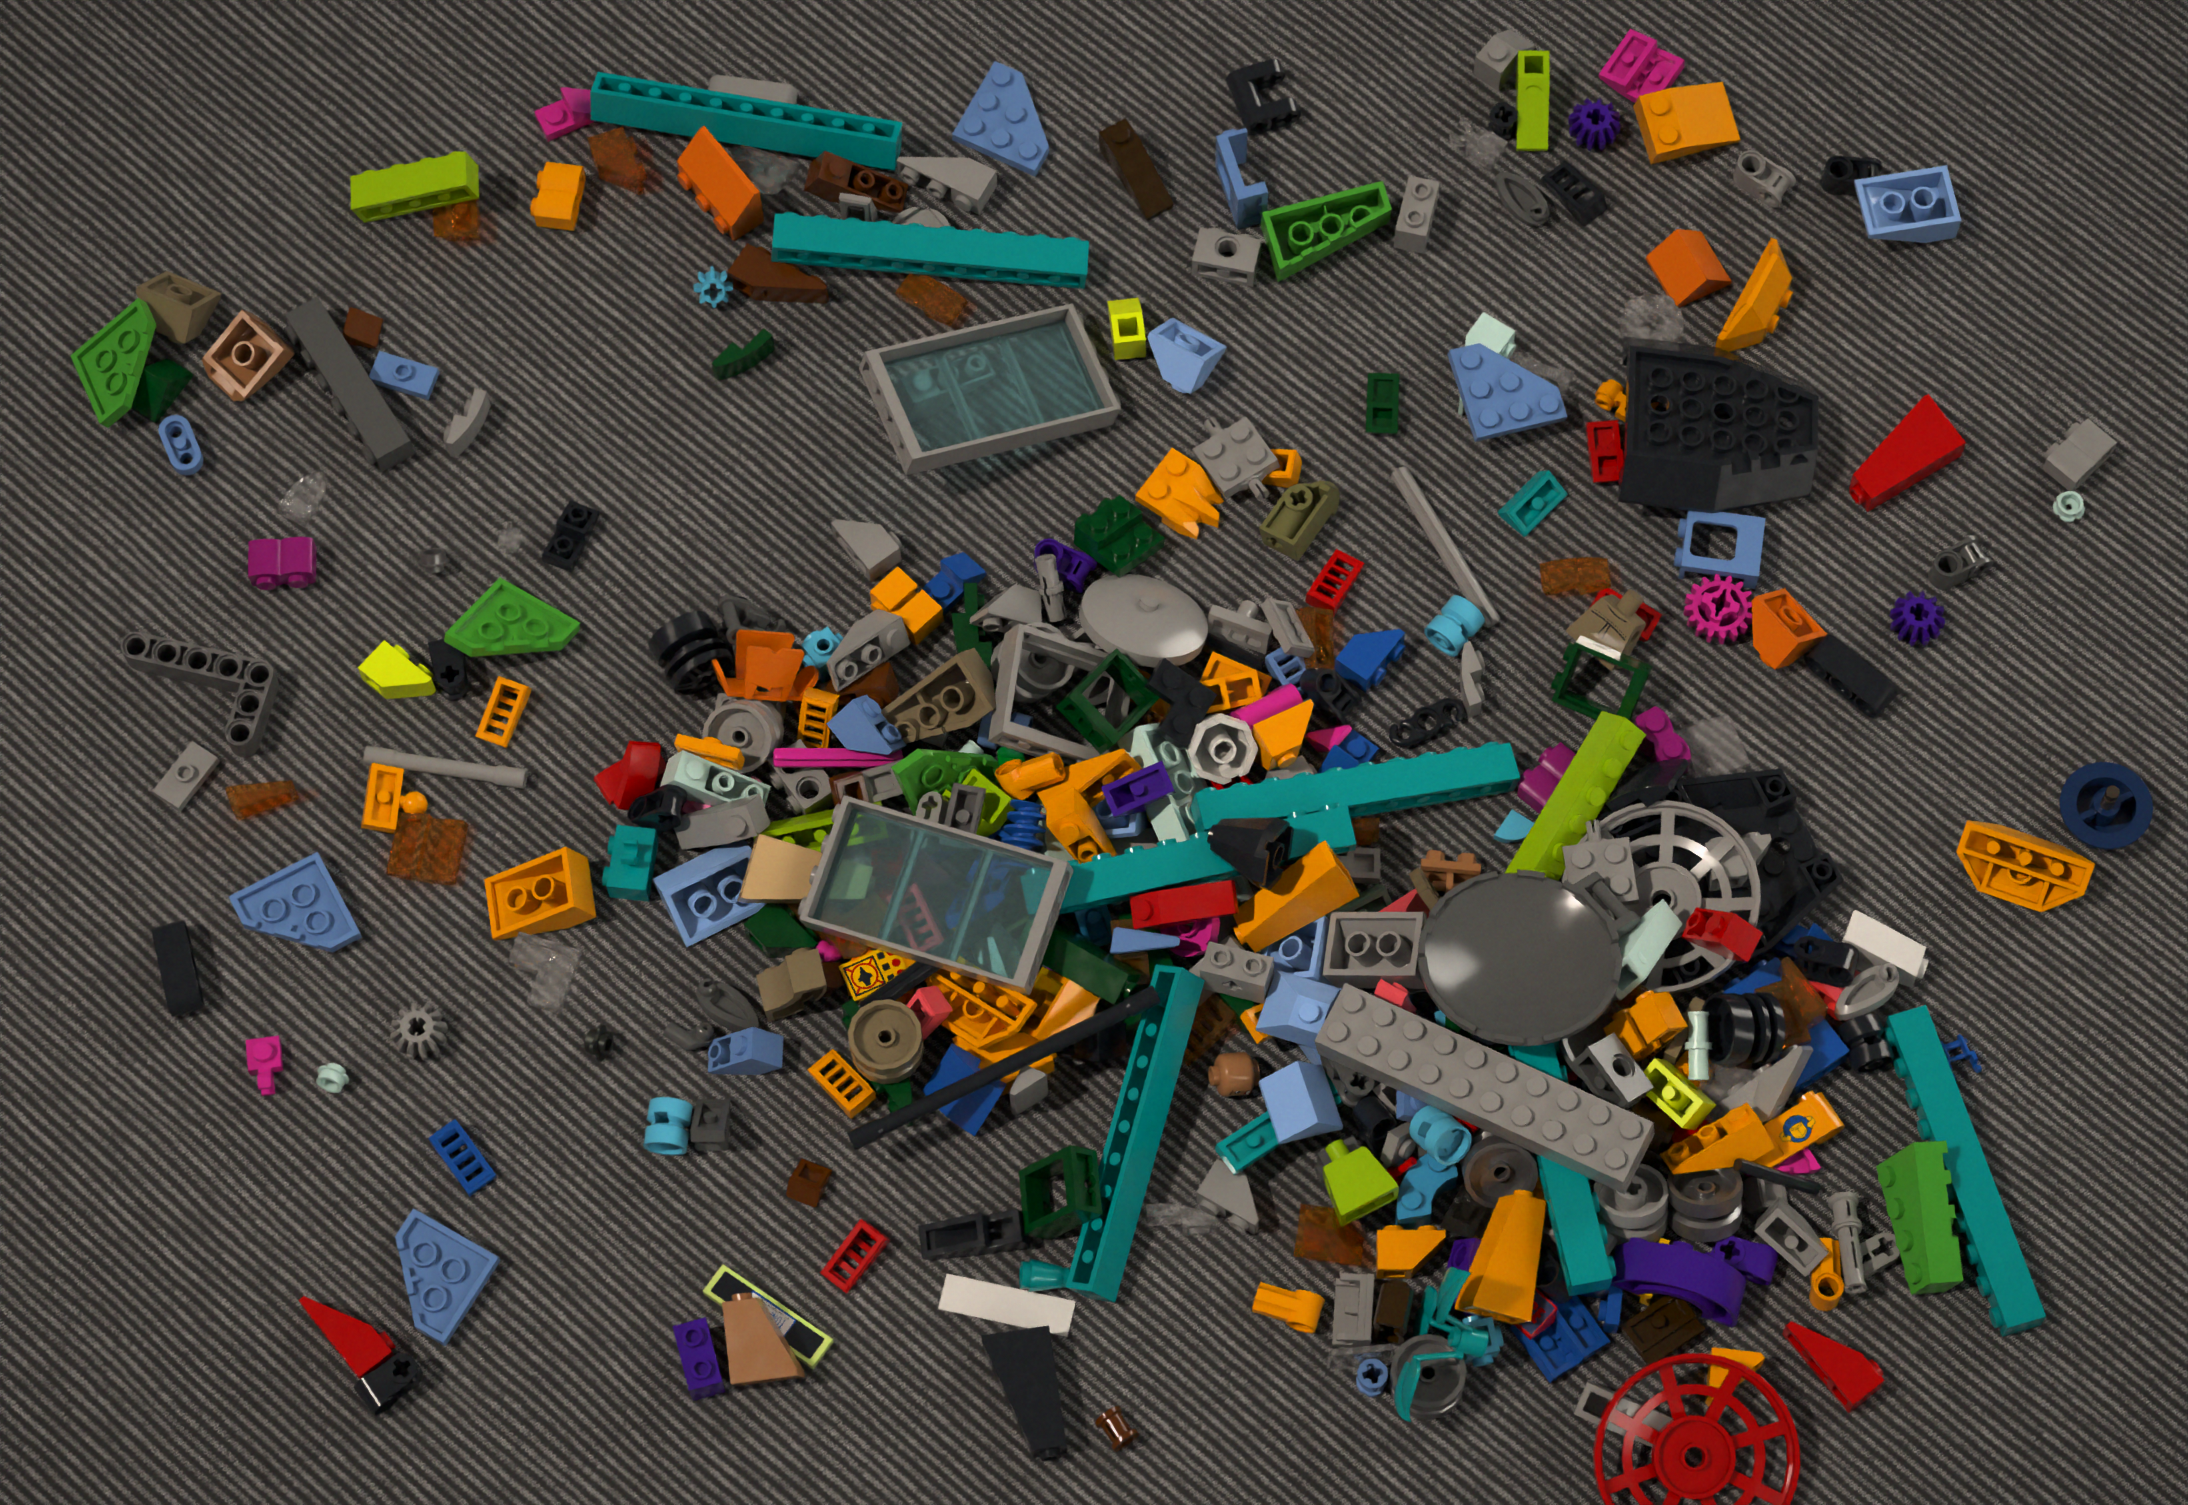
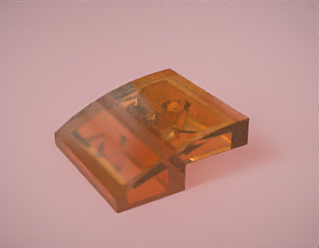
M399 812L386 874L411 881L455 886L469 824L464 820L434 819L430 814Z

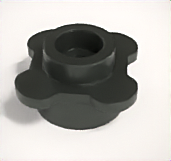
M600 1024L598 1028H591L585 1038V1051L595 1055L596 1060L602 1062L613 1048V1032L608 1031L605 1024Z

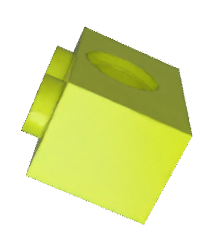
M1654 1058L1643 1071L1654 1086L1646 1096L1682 1128L1696 1130L1716 1106L1708 1096L1668 1060Z

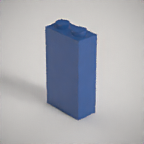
M1775 957L1769 962L1765 959L1758 962L1750 969L1749 972L1751 974L1740 980L1737 977L1723 987V993L1740 995L1756 992L1771 993L1779 1001L1784 1014L1785 1040L1781 1053L1794 1044L1798 1046H1811L1813 1048V1052L1791 1093V1097H1793L1844 1063L1850 1050L1778 957ZM1779 1055L1776 1060L1772 1061L1771 1065H1774L1775 1063L1780 1061L1782 1059L1781 1056Z

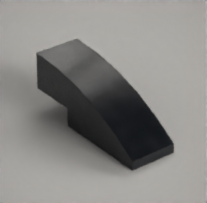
M1018 1208L990 1215L980 1212L918 1226L921 1255L924 1260L989 1255L1031 1247L1030 1236L1024 1235L1022 1211Z

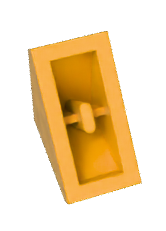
M1712 1347L1710 1351L1711 1355L1734 1360L1747 1366L1754 1372L1762 1367L1765 1357L1760 1352ZM1708 1365L1707 1385L1719 1389L1729 1370L1719 1366ZM1742 1377V1378L1740 1379L1738 1385L1741 1384V1383H1742L1744 1380H1746V1379H1744V1378ZM1706 1396L1705 1403L1709 1407L1713 1398Z

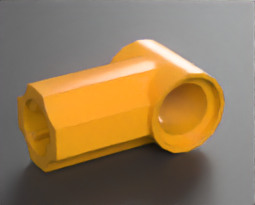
M1054 751L1022 762L1020 759L1007 761L995 771V776L1003 791L1015 800H1024L1032 795L1036 789L1064 780L1066 775L1064 763L1060 755L1055 754Z
M1820 1238L1829 1253L1810 1272L1811 1289L1809 1299L1816 1309L1830 1311L1837 1306L1844 1290L1843 1280L1841 1279L1839 1241L1832 1238ZM1827 1286L1833 1290L1835 1295L1830 1297L1824 1296L1818 1288Z
M1260 1282L1252 1312L1284 1321L1286 1325L1300 1332L1314 1333L1325 1299L1310 1291L1296 1290L1293 1292Z

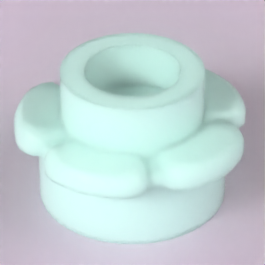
M2066 491L2057 496V501L2053 503V511L2056 515L2060 516L2061 520L2073 522L2075 518L2079 519L2083 516L2085 512L2084 502L2078 493ZM2070 505L2072 509L2068 510L2066 506Z
M328 1063L327 1066L322 1065L317 1070L319 1074L316 1082L322 1089L328 1092L338 1093L349 1082L345 1069L339 1064Z

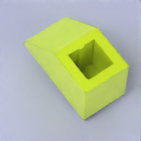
M1139 298L1107 301L1114 359L1146 357V337Z
M385 640L358 667L362 680L385 699L433 695L436 691L432 680L434 676L430 670L422 664L416 666L408 660L410 656L403 648L397 644L392 647Z

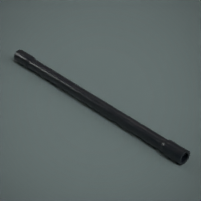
M1152 985L1098 1014L884 1117L871 1120L846 1133L856 1151L881 1139L887 1133L1128 1017L1143 1013L1161 1004V1001Z

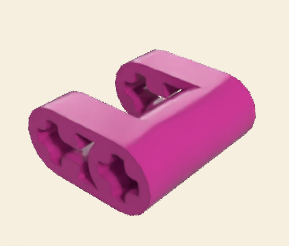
M1289 683L1268 692L1265 697L1249 705L1239 707L1225 715L1246 721L1252 732L1254 724L1303 703V700L1297 688Z

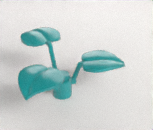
M1449 1267L1443 1276L1438 1294L1435 1287L1429 1285L1426 1286L1423 1292L1421 1306L1418 1308L1414 1320L1413 1337L1427 1334L1429 1325L1449 1332L1448 1346L1453 1347L1454 1351L1414 1355L1411 1362L1406 1361L1396 1383L1394 1402L1398 1414L1405 1421L1411 1422L1410 1406L1420 1375L1421 1361L1446 1358L1462 1360L1464 1354L1482 1358L1485 1354L1489 1340L1488 1331L1473 1328V1326L1466 1325L1449 1315V1311L1460 1289L1471 1275L1470 1272ZM1436 1306H1438V1310H1437V1314H1436V1320H1435L1432 1316H1433V1314H1434V1311H1435V1309H1436ZM1448 1321L1455 1326H1449L1444 1324V1322Z

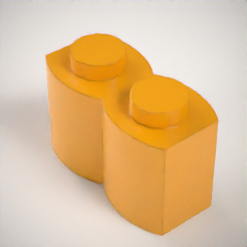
M546 162L544 170H539L537 189L540 190L537 198H532L530 214L535 217L538 227L574 231L586 181L583 166Z

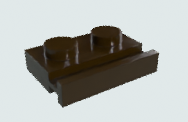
M1665 1295L1620 1326V1330L1637 1354L1645 1361L1646 1365L1669 1356L1702 1334L1706 1329L1703 1324H1700L1695 1313L1685 1300L1670 1295Z

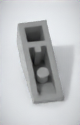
M759 793L681 815V825L674 828L681 849L684 850L729 844L759 835L771 823Z

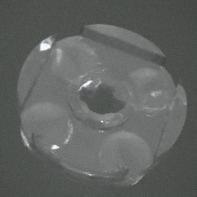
M1646 294L1629 300L1625 305L1620 320L1622 339L1624 336L1678 342L1684 327L1683 315L1679 307L1675 305L1674 299L1668 295ZM1647 320H1654L1659 324L1655 331H1651L1650 327L1644 326L1643 323H1646Z

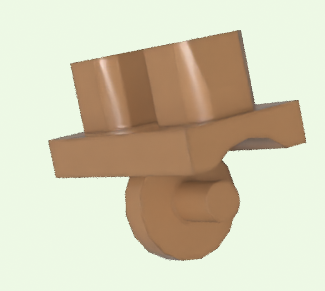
M1429 850L1426 858L1421 859V869L1437 891H1444L1445 894L1460 883L1480 875L1481 864L1476 862L1475 854L1472 853L1459 854L1457 862L1444 861L1445 854L1441 851Z

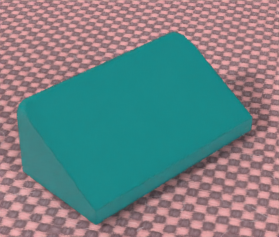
M1549 470L1539 471L1497 513L1518 533L1526 537L1568 493Z

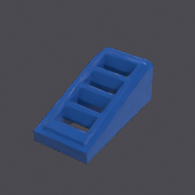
M456 1119L429 1137L431 1146L469 1197L497 1177ZM458 1135L457 1139H455L453 1142H451L443 1148V1145H445L447 1142H449ZM465 1145L467 1147L466 1150L453 1159L450 1158L449 1155ZM472 1156L476 1159L462 1170L458 1169V1166ZM479 1167H482L483 1172L469 1182L466 1180L465 1177Z

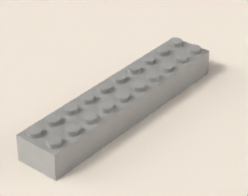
M1347 983L1341 989L1315 1039L1318 1054L1623 1194L1626 1193L1654 1137L1653 1122Z

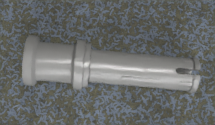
M1839 1192L1828 1198V1206L1833 1210L1834 1217L1831 1228L1839 1241L1845 1292L1859 1294L1867 1289L1859 1242V1234L1863 1226L1861 1220L1858 1219L1856 1209L1859 1199L1857 1194L1853 1192Z

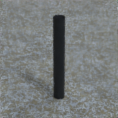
M1737 1158L1733 1165L1734 1170L1810 1195L1815 1196L1820 1191V1184L1742 1158Z

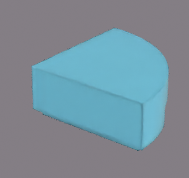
M1512 809L1494 834V839L1502 843L1523 841L1534 822Z

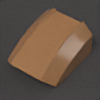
M241 310L203 356L202 362L208 377L233 401H244L273 378L292 358L295 352L267 323L253 313Z

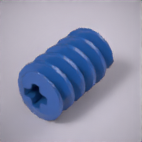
M1010 800V806L1017 811L1008 812L1007 819L1015 824L1004 826V831L1011 837H1004L1001 839V842L1035 852L1032 848L1034 846H1043L1044 843L1035 837L1036 834L1046 833L1047 830L1038 824L1039 821L1046 820V814L1041 811L1044 806L1024 800ZM1002 857L999 858L1005 862L996 864L1000 867L1019 872H1026L1035 868Z

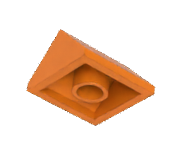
M1676 229L1646 256L1647 263L1675 309L1724 288L1732 282L1701 231Z

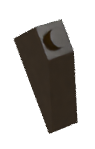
M1124 118L1100 131V152L1145 219L1148 221L1174 207V203L1142 141L1127 119Z

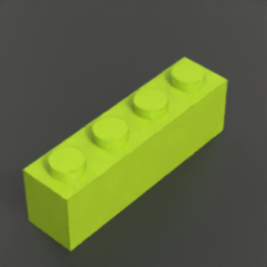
M454 151L446 156L423 158L414 163L395 164L390 168L377 171L367 170L362 174L350 176L351 210L366 223L478 199V164L466 151Z
M881 800L872 803V804H876V805L882 806ZM834 809L770 822L771 824L760 834L821 852L822 841L825 835H830L834 824L832 822ZM858 815L847 847L888 839L886 823Z

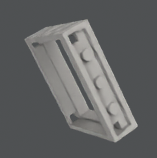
M1019 623L1006 632L995 692L996 708L992 711L988 742L1035 757L1054 751L1055 754L1060 755L1065 767L1119 750L1120 748L1116 742L1112 747L1100 754L1096 749L1010 722L1021 649L1087 671H1091L1109 653L1097 650L1089 643H1076L1067 640L1064 635L1059 633L1049 634L1037 630V627L1034 625L1026 626ZM1104 671L1101 675L1110 678L1105 719L1116 728L1128 715L1130 697Z

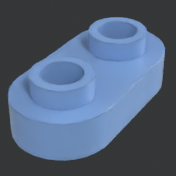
M180 415L166 417L159 425V435L174 470L181 475H192L198 472L204 460L188 420ZM175 432H182L179 437H172ZM186 458L193 459L189 464H183Z

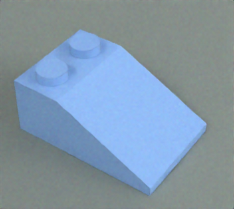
M1947 165L1854 181L1868 238L1921 243L1956 238L1962 220Z

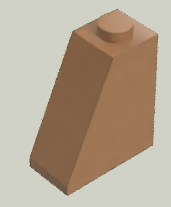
M740 1293L732 1295V1301L722 1302L731 1385L743 1386L805 1377L802 1366L763 1300L752 1298V1293Z

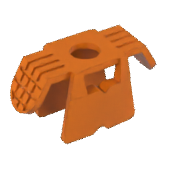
M738 630L736 633L735 678H725L717 659L711 661L725 694L729 697H744L747 700L802 701L803 694L807 688H813L817 683L819 670L809 665L797 675L805 654L801 649H791L795 637L792 633ZM762 687L769 690V692L757 691L756 688Z

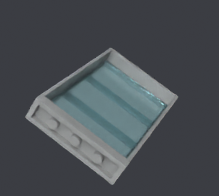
M1073 303L866 351L859 366L861 375L905 475L1111 426L1114 424L1121 409L1120 399L1116 393H1113L1109 384L1107 370L1101 367L1096 356L1095 344L1089 340L1085 332L1083 318L1080 314H1077Z
M844 795L841 804L838 803L834 808L832 814V822L834 824L830 835H825L822 841L821 853L823 855L819 866L815 865L812 869L809 880L811 888L808 896H804L800 902L798 909L799 920L807 928L1030 996L1074 871L1069 862Z

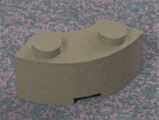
M808 947L797 949L792 952V955L785 956L784 961L779 966L767 968L763 973L756 975L768 1022L804 1010V1002L812 997L818 1001L827 990L818 948L812 950Z

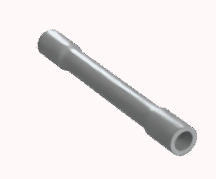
M366 746L363 758L364 765L368 766L376 763L405 770L486 781L496 785L522 789L526 786L528 776L527 769L500 765L489 766L435 758L373 746Z

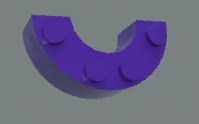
M1632 1237L1629 1242L1616 1246L1613 1258L1616 1276L1612 1277L1611 1285L1637 1295L1657 1293L1683 1299L1699 1307L1702 1310L1701 1317L1733 1328L1738 1321L1746 1280L1739 1271L1725 1263V1258L1720 1254L1712 1252L1704 1254L1693 1250L1694 1247L1691 1244L1681 1241H1675L1673 1245L1648 1242L1641 1238Z

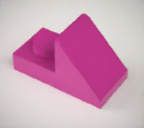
M562 87L560 88L562 100L534 111L535 117L548 142L595 122L591 120V90Z

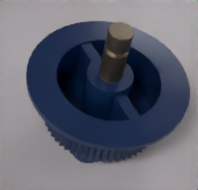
M2096 762L2079 768L2066 780L2060 794V813L2066 827L2078 841H2081V843H2084L2091 849L2099 848L2100 850L2126 847L2137 841L2145 833L2152 819L2153 802L2146 784L2132 770L2119 764Z

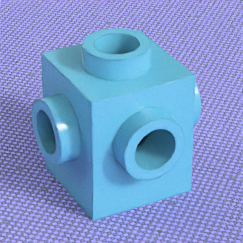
M828 626L821 631L816 630L810 633L804 639V643L801 644L805 654L802 660L804 667L809 665L816 667L819 670V679L822 683L831 678L826 663L843 640L839 633L834 635Z
M1475 1315L1462 1319L1464 1324L1488 1331L1489 1333L1488 1345L1483 1357L1478 1358L1464 1354L1465 1363L1472 1362L1473 1367L1493 1363L1492 1357L1498 1356L1500 1346H1504L1500 1327L1494 1326L1492 1317L1483 1319L1482 1316Z

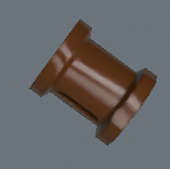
M1119 1405L1110 1408L1095 1421L1097 1428H1102L1113 1443L1111 1447L1115 1452L1124 1449L1139 1436L1138 1431L1131 1429L1121 1415L1122 1409Z

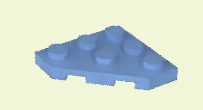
M994 61L953 131L952 140L1035 177L1049 154L1047 139L1023 74Z
M1480 343L1449 350L1447 354L1475 442L1555 424L1567 419L1568 416L1559 388Z
M318 852L228 896L244 928L332 953L362 938Z
M413 1208L395 1236L411 1304L413 1321L417 1331L446 1346L496 1269L500 1259L493 1253Z

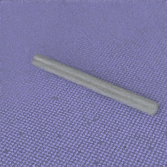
M1399 467L1391 474V478L1466 599L1473 603L1485 618L1483 626L1487 628L1494 626L1500 621V616L1408 468Z

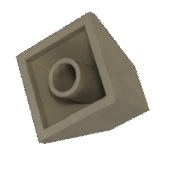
M169 271L159 274L137 286L136 289L138 298L148 304L157 324L156 331L168 336L170 341L179 344L187 343L201 334L222 294Z

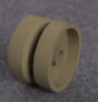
M890 999L876 1000L861 1007L851 1020L848 1029L851 1058L858 1072L868 1080L881 1084L898 1083L910 1077L920 1066L924 1054L921 1023L914 1011L905 1004Z

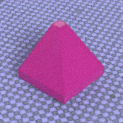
M1334 725L1308 732L1304 737L1317 752H1329L1334 745L1338 746L1348 736L1352 728L1350 725Z

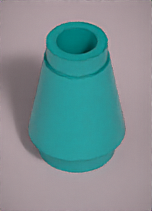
M1031 1258L1029 1262L1021 1261L1019 1288L1027 1289L1028 1292L1059 1289L1061 1287L1066 1288L1069 1267H1062Z

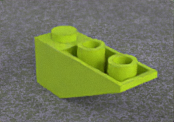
M1518 50L1516 63V151H1548L1549 51Z

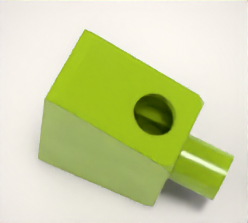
M1339 1139L1330 1143L1325 1148L1332 1162L1323 1167V1180L1341 1227L1398 1198V1184L1367 1147L1362 1146L1349 1152L1344 1141Z

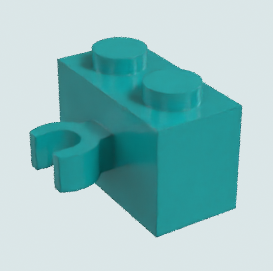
M617 825L615 836L610 835L608 855H612L610 866L604 867L602 884L607 887L610 898L649 902L659 844L656 829Z

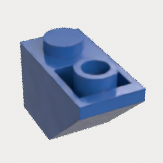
M1401 629L1354 635L1335 658L1334 670L1366 693L1372 684L1377 686L1383 680L1387 672L1385 668L1391 660L1393 662L1398 661L1406 648L1404 645L1405 632Z

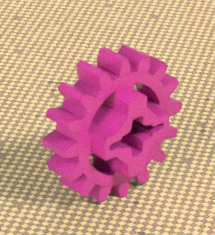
M1715 574L1712 582L1706 577H1702L1701 587L1693 584L1691 587L1692 594L1686 595L1685 603L1687 606H1685L1683 614L1690 616L1687 626L1697 627L1695 632L1697 637L1703 633L1707 634L1706 642L1708 643L1712 641L1713 637H1718L1719 643L1723 644L1727 636L1734 642L1737 640L1738 632L1745 635L1748 629L1747 624H1752V602H1748L1752 593L1751 591H1741L1744 584L1742 581L1736 585L1732 584V576H1728L1725 581H1721L1719 574ZM1722 601L1723 609L1719 612V615L1716 617V608L1719 607L1720 602Z

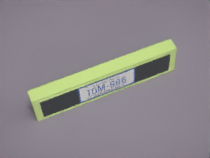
M722 1264L703 1290V1294L721 1307L722 1302L732 1301V1295L752 1293V1298L763 1300L796 1358L814 1369L833 1344V1339Z

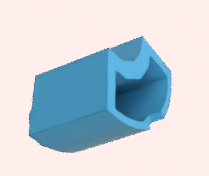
M1428 1153L1418 1159L1417 1163L1408 1170L1400 1185L1395 1211V1225L1404 1227V1230L1430 1225L1431 1208L1434 1201L1443 1192L1456 1188L1458 1179L1456 1164L1442 1165Z

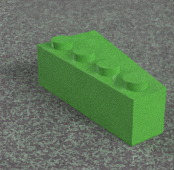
M1383 181L1262 212L1260 226L1277 281H1282L1389 223L1392 208Z
M1947 1141L1913 1142L1876 1166L1878 1180L1882 1186L1887 1213L1891 1219L1896 1246L1900 1252L1905 1270V1278L1911 1295L1943 1293L1963 1282L1958 1236L1952 1235L1951 1228L1954 1218H1956L1954 1205H1949L1946 1184H1952L1950 1170H1944L1943 1154L1948 1153Z

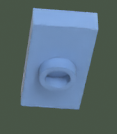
M379 351L369 377L375 385L429 400L440 373L438 368Z

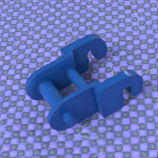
M1959 1034L1956 1041L1944 1045L1940 1041L1949 1065L1954 1061L1965 1058L1970 1061L1976 1073L1982 1072L1980 1064H1977L1978 1057L1975 1051H1969L1966 1044L1968 1043L1967 1038L1964 1039ZM1960 1047L1962 1054L1950 1058L1948 1051Z

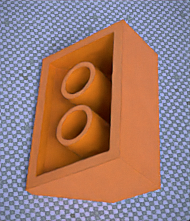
M703 126L698 130L677 160L679 170L677 179L686 191L691 189L696 195L695 200L702 211L705 213L709 211L712 214L717 229L723 235L727 233L733 241H736L764 222L760 191L708 129Z

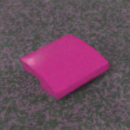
M1630 29L1599 73V78L1616 92L1635 103L1641 95L1671 88L1684 69L1685 62L1684 59L1657 47V40Z

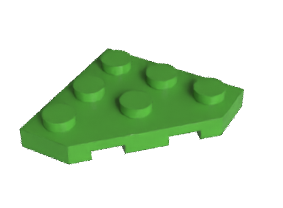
M140 298L136 299L71 355L98 421L107 428L113 425L132 407L157 324L147 302Z
M499 578L445 633L444 642L470 657L562 650L579 632L580 622L506 580Z
M917 749L891 767L914 816H916L918 803L923 795L931 791L942 795L946 789L952 792L953 783L962 784L973 768L981 772L997 786H1001L995 776L998 761L987 754Z

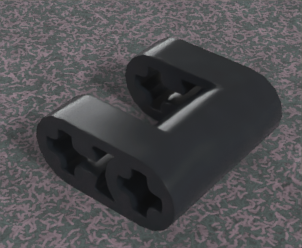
M1270 59L1231 72L1225 79L1248 135H1257L1290 125L1301 117V111L1296 99L1284 98L1264 104L1259 92L1260 90L1275 86L1285 79V72L1278 59Z

